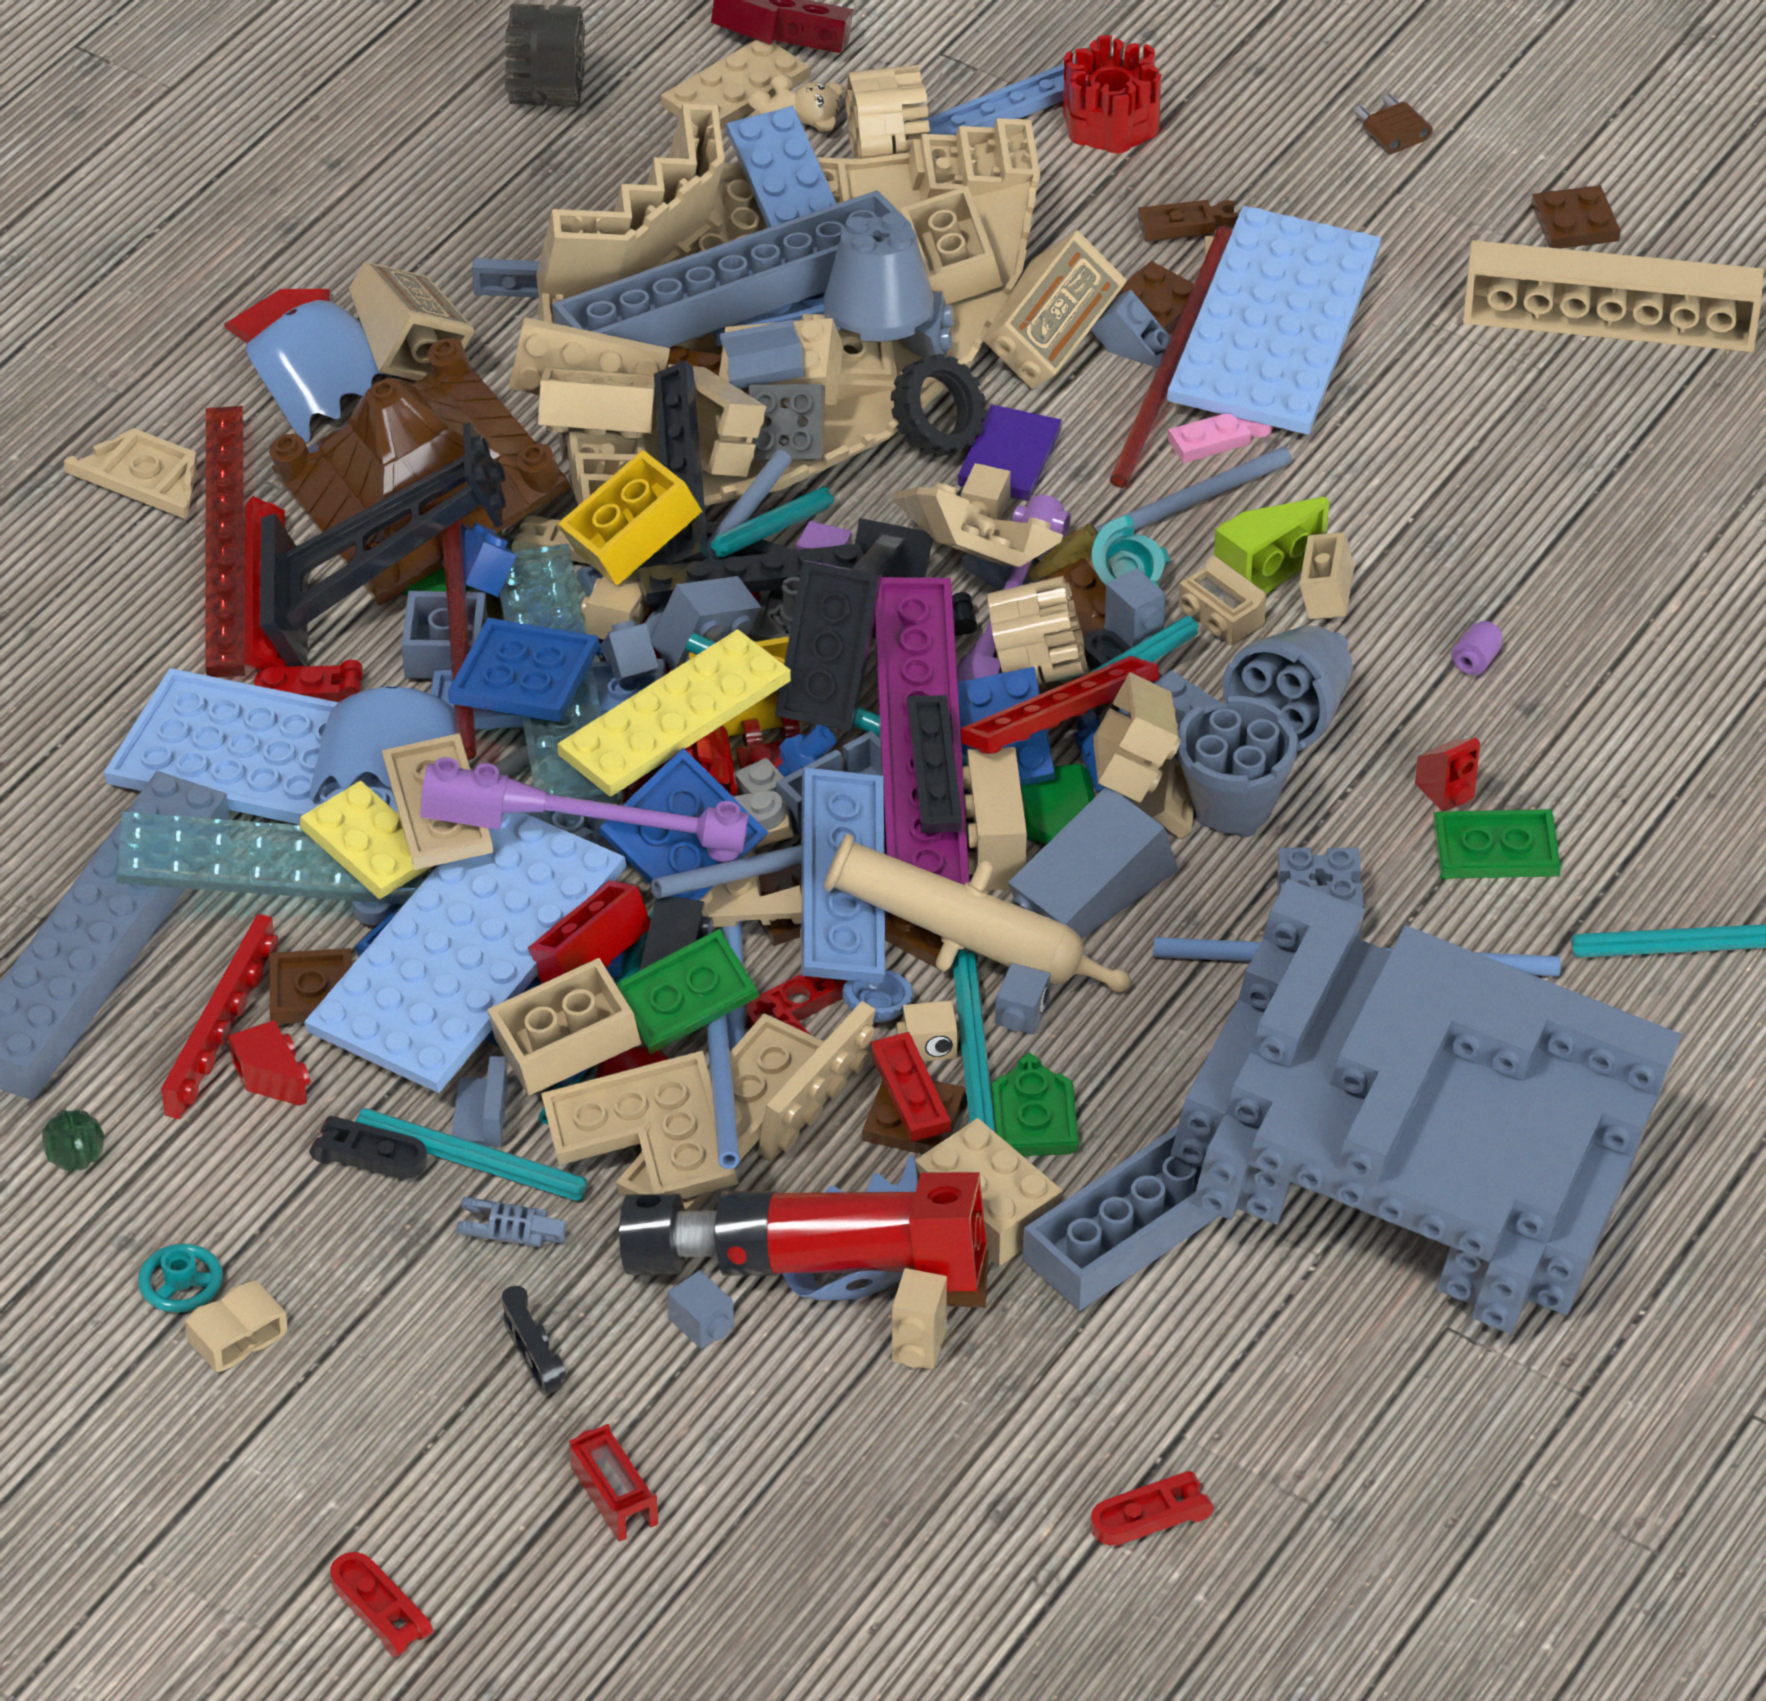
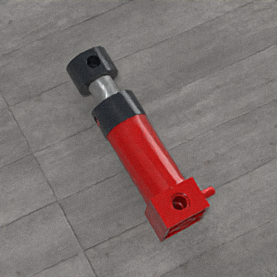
M980 1172L920 1173L916 1192L777 1193L776 1191H722L717 1210L685 1211L680 1194H626L621 1207L619 1224L620 1254L626 1274H680L686 1256H717L719 1268L723 1276L777 1275V1273H857L861 1271L904 1272V1269L907 1268L947 1276V1292L977 1291L987 1248Z

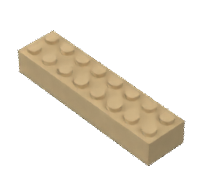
M1472 240L1463 324L1754 352L1762 299L1764 268Z

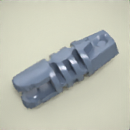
M463 1197L462 1209L472 1213L490 1215L489 1224L460 1221L457 1223L455 1231L457 1234L540 1247L542 1241L564 1243L567 1232L566 1222L547 1217V1210L470 1197Z

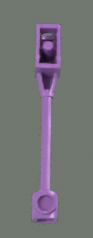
M1036 495L1030 499L1027 507L1016 506L1013 515L1014 522L1028 523L1029 517L1051 523L1049 530L1062 534V541H1065L1070 528L1071 513L1065 511L1063 505L1057 499L1048 495ZM1032 560L1021 567L1012 568L1003 590L1022 586ZM991 620L985 633L981 635L970 651L960 659L958 666H956L957 682L1003 673L999 659L996 658L997 650L993 639Z
M442 757L437 759L435 764H427L422 787L420 811L421 818L498 830L501 828L505 813L544 812V810L695 833L702 847L707 848L708 855L714 860L721 862L732 861L737 858L739 853H743L749 813L740 812V807L731 801L720 802L716 808L708 807L698 818L547 794L546 791L510 779L508 775L499 774L498 768L492 764L483 763L478 765L475 770L459 768L458 762L450 757Z

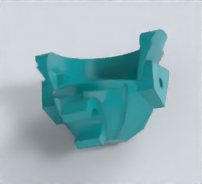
M1129 515L1121 516L1108 522L1098 532L1092 547L1093 566L1101 581L1106 585V583L1137 568L1159 587L1157 581L1162 575L1164 566L1171 562L1167 549L1165 547L1160 548L1155 541L1144 535L1134 534L1135 524Z

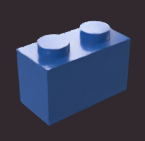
M475 522L473 527L459 523L441 564L464 584L498 597L517 555L506 547L508 541L495 535L496 531L478 522Z

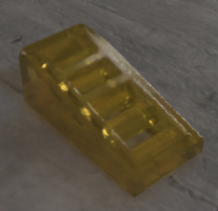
M1091 523L1068 533L1061 543L1057 544L1030 571L1028 576L1032 581L1042 579L1084 558L1091 557L1093 543L1098 531Z

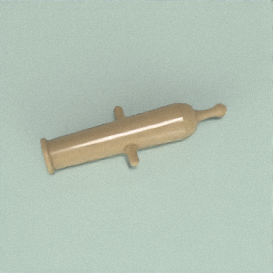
M845 834L826 875L823 889L831 891L833 888H836L942 936L941 940L944 943L936 959V966L939 970L946 971L950 969L958 950L966 947L1010 967L1011 963L1049 972L1050 983L1053 984L1065 983L1073 975H1084L1106 983L1114 992L1120 993L1129 988L1130 976L1128 973L1120 969H1108L1090 960L1083 953L1082 939L1067 925L988 895V891L985 888L993 872V865L990 861H981L975 870L971 882H966L963 885L853 842L854 837L852 834Z

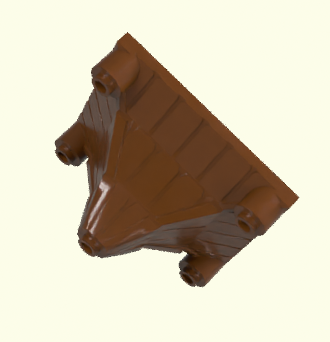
M441 339L430 347L427 357L433 371L424 376L422 380L411 383L403 379L386 378L375 383L363 395L351 414L348 423L343 428L337 429L320 439L315 445L307 447L301 436L285 434L278 437L270 446L269 453L274 463L272 468L276 477L322 533L464 456L463 424L471 422L477 434L484 435L492 459L500 461L505 473V482L501 483L506 500V508L502 509L503 525L495 527L483 506L479 505L363 585L379 606L405 591L407 586L421 581L444 567L441 562L459 523L473 527L474 523L478 522L495 530L496 535L571 488L567 477L559 469L551 448L545 444H537L528 435L521 424L470 366L463 346L457 339ZM467 481L426 504L422 508V515L463 489ZM408 514L370 536L366 542V551L405 527L410 522L412 514ZM356 546L338 554L346 565L353 560L356 554Z

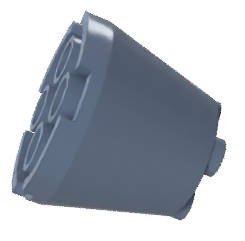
M888 213L883 217L863 218L856 216L847 219L824 295L825 319L833 318L838 331L844 328L860 333V340L891 341L914 335L915 327L925 321H931L934 315V296L914 230L904 223V217L897 213Z
M1316 625L1301 626L1254 641L1240 650L1227 665L1223 676L1224 700L1227 702V696H1245L1265 701L1277 707L1283 712V718L1291 726L1294 733L1297 732V751L1303 750L1326 732L1350 684L1353 664L1348 651V641L1341 633L1331 632L1326 628Z
M1227 696V702L1213 704L1204 708L1198 705L1184 717L1178 729V737L1181 741L1177 754L1196 812L1197 822L1221 832L1235 833L1240 837H1250L1271 816L1292 770L1297 755V732L1294 733L1291 726L1283 718V712L1272 704L1251 697Z

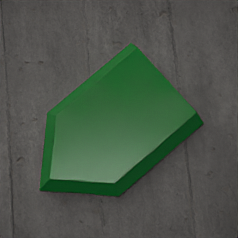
M1083 765L1055 766L1056 779L1020 786L1027 840L1037 845L1039 842L1047 845L1095 798L1088 771Z
M1028 1052L1018 1060L1017 1066L1006 1076L1001 1075L990 1084L995 1133L1022 1156L1067 1155L1079 1149L1072 1080L1061 1073L1056 1075L1041 1065L1040 1059Z

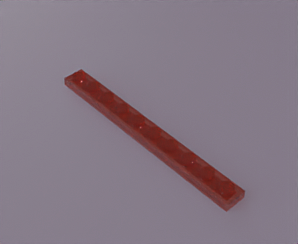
M243 406L206 408V676H245Z

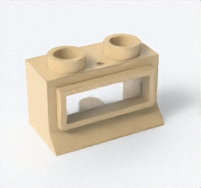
M1212 555L1204 568L1179 583L1178 607L1185 614L1192 616L1207 627L1213 635L1219 636L1229 645L1233 646L1264 625L1266 593L1219 558Z

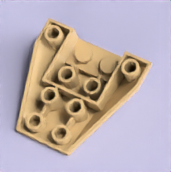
M935 483L934 488L915 487L893 493L892 501L936 542L998 565L1021 567L1062 541V534L1049 530L1051 523L1037 518L1029 517L1028 523L995 520L980 515V507L969 504L970 500L957 496V488L946 484Z

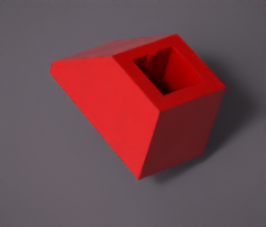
M1476 737L1449 741L1417 757L1415 784L1442 812L1457 805H1463L1475 797L1480 741Z
M275 1020L228 1035L231 1061L246 1091L298 1106L307 1104L305 1086L311 1084L308 1070L303 1061L296 1062L293 1041L288 1033L282 1035Z

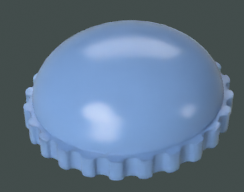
M885 969L882 983L846 980L842 997L845 998L844 1002L851 1011L863 1001L875 1008L873 1022H887L900 1016L903 1013V1005H909L912 1002L913 989H911V984L907 982V979L901 977V974Z

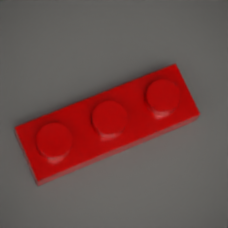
M910 1032L870 1041V1054L910 1141L913 1142L951 1132V1120Z

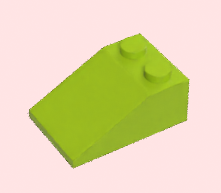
M1318 497L1242 512L1231 520L1223 522L1215 529L1214 556L1267 594L1302 571L1308 535L1327 534L1329 500L1326 497ZM1219 586L1216 587L1225 594V591L1222 588H1220Z

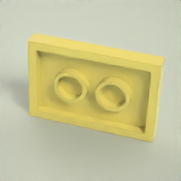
M361 780L300 817L299 827L379 900L431 868L426 867L414 870L398 813Z

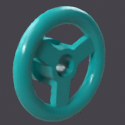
M185 1243L173 1244L157 1250L144 1261L138 1274V1288L143 1298L153 1307L172 1313L189 1312L199 1306L206 1305L217 1295L223 1282V1269L218 1258L201 1246ZM195 1258L204 1262L209 1268L210 1273L197 1272ZM161 1263L165 1284L155 1292L151 1286V1275L154 1269ZM190 1286L206 1287L194 1297L183 1300L170 1299L178 1290H184Z

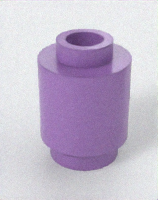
M1480 621L1472 624L1452 649L1451 657L1456 667L1469 675L1483 673L1502 647V633L1500 629L1489 621Z

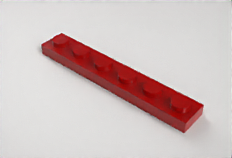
M252 496L245 504L244 663L262 671L270 667H286V663L260 626L261 518L275 513L285 528V510L273 503Z
M1129 656L961 728V741L963 744L977 748L981 753H997L1002 750L1003 746L1015 741L1027 740L1031 737V734L1040 730L1055 728L1059 725V722L1070 717L1085 715L1089 709L1100 704L1112 703L1129 672L1149 682L1158 680V664Z
M257 913L162 1085L161 1093L165 1116L181 1119L188 1104H194L198 1096L201 1080L204 1075L211 1073L219 1047L226 1045L229 1040L228 1035L231 1033V1025L236 1016H241L246 1008L249 992L252 987L259 985L263 967L267 959L270 958V953L276 952L278 947V936L274 935L272 917Z

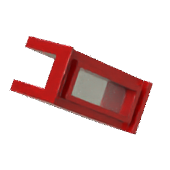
M609 1424L594 1430L584 1431L576 1438L569 1440L571 1469L619 1542L627 1539L626 1517L640 1511L650 1528L658 1525L657 1495L650 1492L610 1431Z

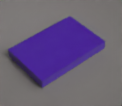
M991 404L986 414V420L982 423L983 431L980 435L976 436V441L972 444L958 474V485L964 487L975 463L1011 471L1010 497L1029 501L1062 428V419Z

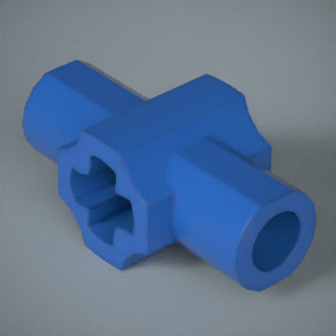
M818 724L808 735L799 734L795 737L787 738L779 746L781 751L779 756L782 763L776 769L786 777L820 759L836 743L837 740L834 734L827 727Z

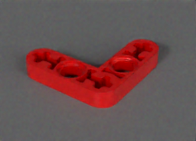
M799 974L750 1001L747 1005V1026L750 1030L765 1013L810 1034L799 1021L843 999L842 991L846 980L801 976ZM796 993H802L807 995L809 999L803 1003H794L788 997Z

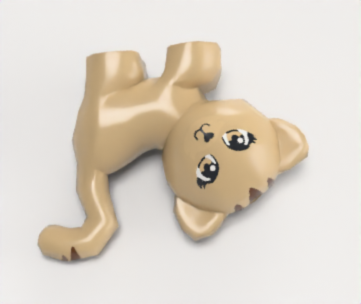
M779 73L771 81L772 87L776 90L775 96L771 98L768 93L759 90L753 93L748 100L749 105L755 109L749 117L794 106L800 122L815 127L819 132H828L836 127L835 118L840 111V98L844 89L838 83L806 82L796 92H793L794 84L792 78L785 73Z

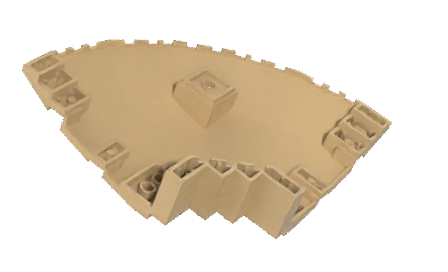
M682 104L669 157L653 158L647 185L621 184L614 212L552 209L536 274L539 294L538 320L554 323L552 303L768 228L740 163L725 162L718 105ZM997 118L994 128L959 126L956 135L921 134L920 140L913 139L910 150L907 153L863 159L816 157L837 204L878 190L901 213L900 208L969 186L1003 284L1001 287L947 304L953 307L955 324L954 327H949L952 335V350H947L946 357H955L958 359L957 363L970 367L984 343L982 340L983 336L1023 272L1027 240L1031 229L1030 223L1036 201V190L1040 179L1031 120ZM803 314L801 321L825 319L824 315ZM844 328L839 330L838 333L843 343L837 404L825 405L823 461H792L769 492L783 490L893 436L898 431L896 426L899 425L897 418H893L891 408H894V401H891V391L895 390L896 387L893 384L897 376L903 374L901 370L904 367L923 359V357L906 349L903 339L865 341L860 340V333ZM711 332L703 337L693 338L673 345L705 353H715L722 356L723 345H716ZM927 377L923 381L920 391L922 409L946 388L942 382L935 378ZM769 417L764 419V427H767L765 424L766 420H769L771 422V419ZM569 427L568 432H557L562 459H569V480L578 505L642 450L660 463L659 440L650 435V433H644L642 438H628L621 436V431L606 430L605 435H589L584 433V428ZM752 461L747 477L712 475L702 469L704 505L740 499L768 461Z

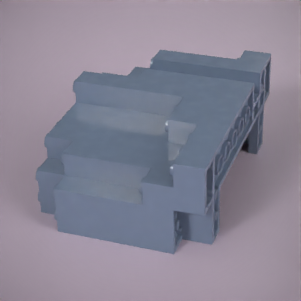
M1287 878L1270 910L1263 939L1246 969L1238 1000L1185 1098L1171 1155L1202 1167L1192 1204L1230 1220L1233 1219L1237 1209L1277 1225L1281 1218L1290 1183L1293 1182L1306 1189L1451 1246L1437 1290L1475 1305L1472 1318L1512 1334L1527 1299L1568 1316L1628 1180L1644 1132L1663 1090L1682 1034L1407 925H1404L1392 951L1357 938L1366 909Z

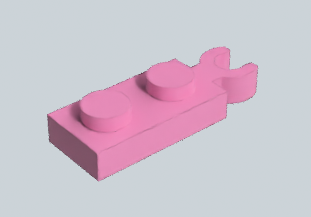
M1220 414L1169 429L1168 441L1181 461L1187 463L1249 445L1251 443V436L1265 437L1271 433V426L1236 418L1232 414Z

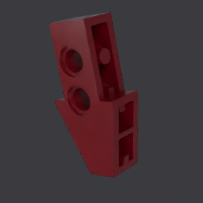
M714 0L711 23L768 44H772L776 40L841 54L849 42L854 9L811 0Z

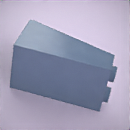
M1105 787L1008 884L1014 897L1012 904L1065 924L1073 929L1082 939L1171 876L1178 867L1165 827L1121 794Z

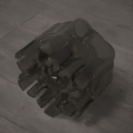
M511 3L505 43H514V46H506V58H515V60H506L505 73L513 75L512 78L505 77V89L508 91L509 104L545 106L547 101L548 106L579 107L585 72V20L582 7L549 5L547 10V5Z

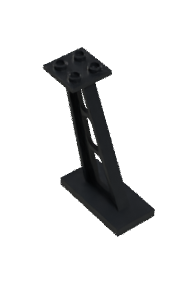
M471 422L463 424L464 456L296 546L275 513L261 518L260 626L288 667L307 666L308 623L479 505L483 506L495 527L503 525L502 509L506 508V500L501 483L505 482L504 469L499 460L494 461L492 459L486 438L482 434H477ZM467 481L463 489L422 515V508L426 504ZM408 514H412L410 522L405 527L366 551V542L370 536ZM356 546V554L350 563L308 590L309 571L345 550Z
M859 518L855 544H860L864 556L852 569L803 560L784 665L790 669L791 681L779 689L775 716L848 731L854 730L870 639L874 627L882 577L926 578L933 538L926 531Z

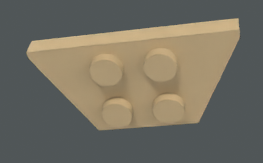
M133 428L118 435L113 440L104 441L93 446L94 453L77 461L72 455L64 460L65 472L181 518L185 519L188 516L197 468L195 451Z

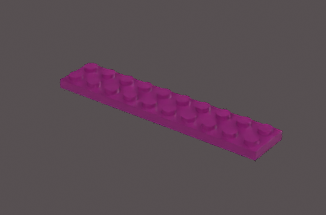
M882 577L874 618L886 855L965 885L966 882H969L951 578ZM947 695L962 816L961 832L921 833L906 709L907 696Z

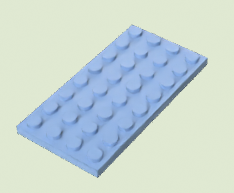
M1243 205L1168 388L1167 401L1219 414H1232L1236 418L1310 435L1380 250L1382 237Z
M169 668L103 772L106 784L142 791L155 772L160 771L227 793L229 810L300 825V817L344 791L339 786L335 777L330 776L323 782L312 800L309 799L311 782L324 729L332 708L338 702ZM363 772L359 774L350 785L352 786L361 780L398 813L391 786L386 787L373 773Z
M505 813L500 830L488 828L492 840L493 853L438 865L304 1021L307 1032L440 1093L492 1030L487 1009L523 993L538 975L537 963L532 960L528 947L609 880L616 881L627 867L625 857L526 813Z

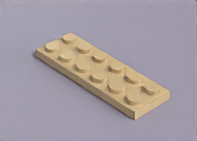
M765 1013L730 1051L740 1161L760 1139L766 1104L824 1042ZM643 1152L615 1182L618 1193L624 1196L626 1194H653ZM714 1191L682 1199L684 1210L696 1212Z

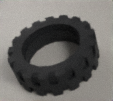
M936 354L907 365L901 370L903 374L897 376L893 384L896 387L895 390L891 391V401H894V408H891L893 418H897L899 423L896 426L901 435L905 434L908 438L906 442L910 446H917L920 448L919 452L925 455L933 453V457L949 455L972 445L976 441L974 437L980 435L983 431L982 421L986 420V410H983V403H986L984 393H980L978 388L980 386L979 380L976 376L972 377L969 373L971 370L967 365H960L957 363L958 359L952 356L944 358V354ZM927 377H932L942 382L953 396L956 404L957 420L954 430L950 434H944L935 429L924 415L921 407L920 391L923 381Z

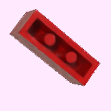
M609 880L532 943L528 950L532 960L537 963V972L541 983L548 982L597 958H600L606 968L627 947L636 944L639 937L649 930L651 922L638 887Z

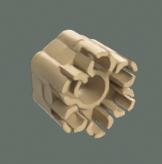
M918 65L847 73L845 102L849 142L853 159L907 153L910 150L913 139L920 140L921 135L919 134L930 133L928 120L919 121V118L928 117L927 105L917 106L916 104L927 102L926 89L922 84Z
M1063 576L987 593L992 634L1002 672L1034 667L1040 693L1052 690L1088 674L1086 672L1088 666L1082 630L1073 631L1074 629H1079L1080 624L1078 617H1074L1076 616L1074 600L1070 598L1072 592L1069 583L1066 584Z

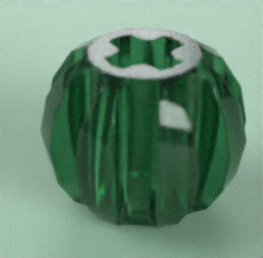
M80 1109L73 1111L62 1110L56 1114L55 1118H50L43 1128L41 1147L49 1162L56 1164L57 1168L68 1172L73 1169L82 1171L87 1169L91 1162L97 1161L104 1146V1132L98 1120L90 1116L88 1112Z

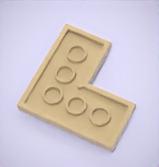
M703 1051L541 1093L559 1165L641 1144L653 1194H680L681 1198L684 1199L739 1184L735 1168L725 1169L718 1162L712 1084Z

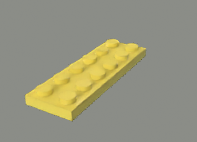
M737 629L557 744L558 755L611 797L675 756L682 748L686 749L790 682V669Z

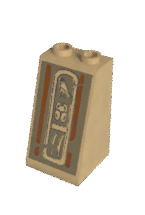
M1076 230L1031 260L982 340L1031 389H1034L1056 375L1127 280Z
M364 261L349 287L376 366L381 373L416 381L422 380L424 376L433 371L427 355L428 350L435 342L446 338L457 339L465 350L475 332L472 325L428 276Z

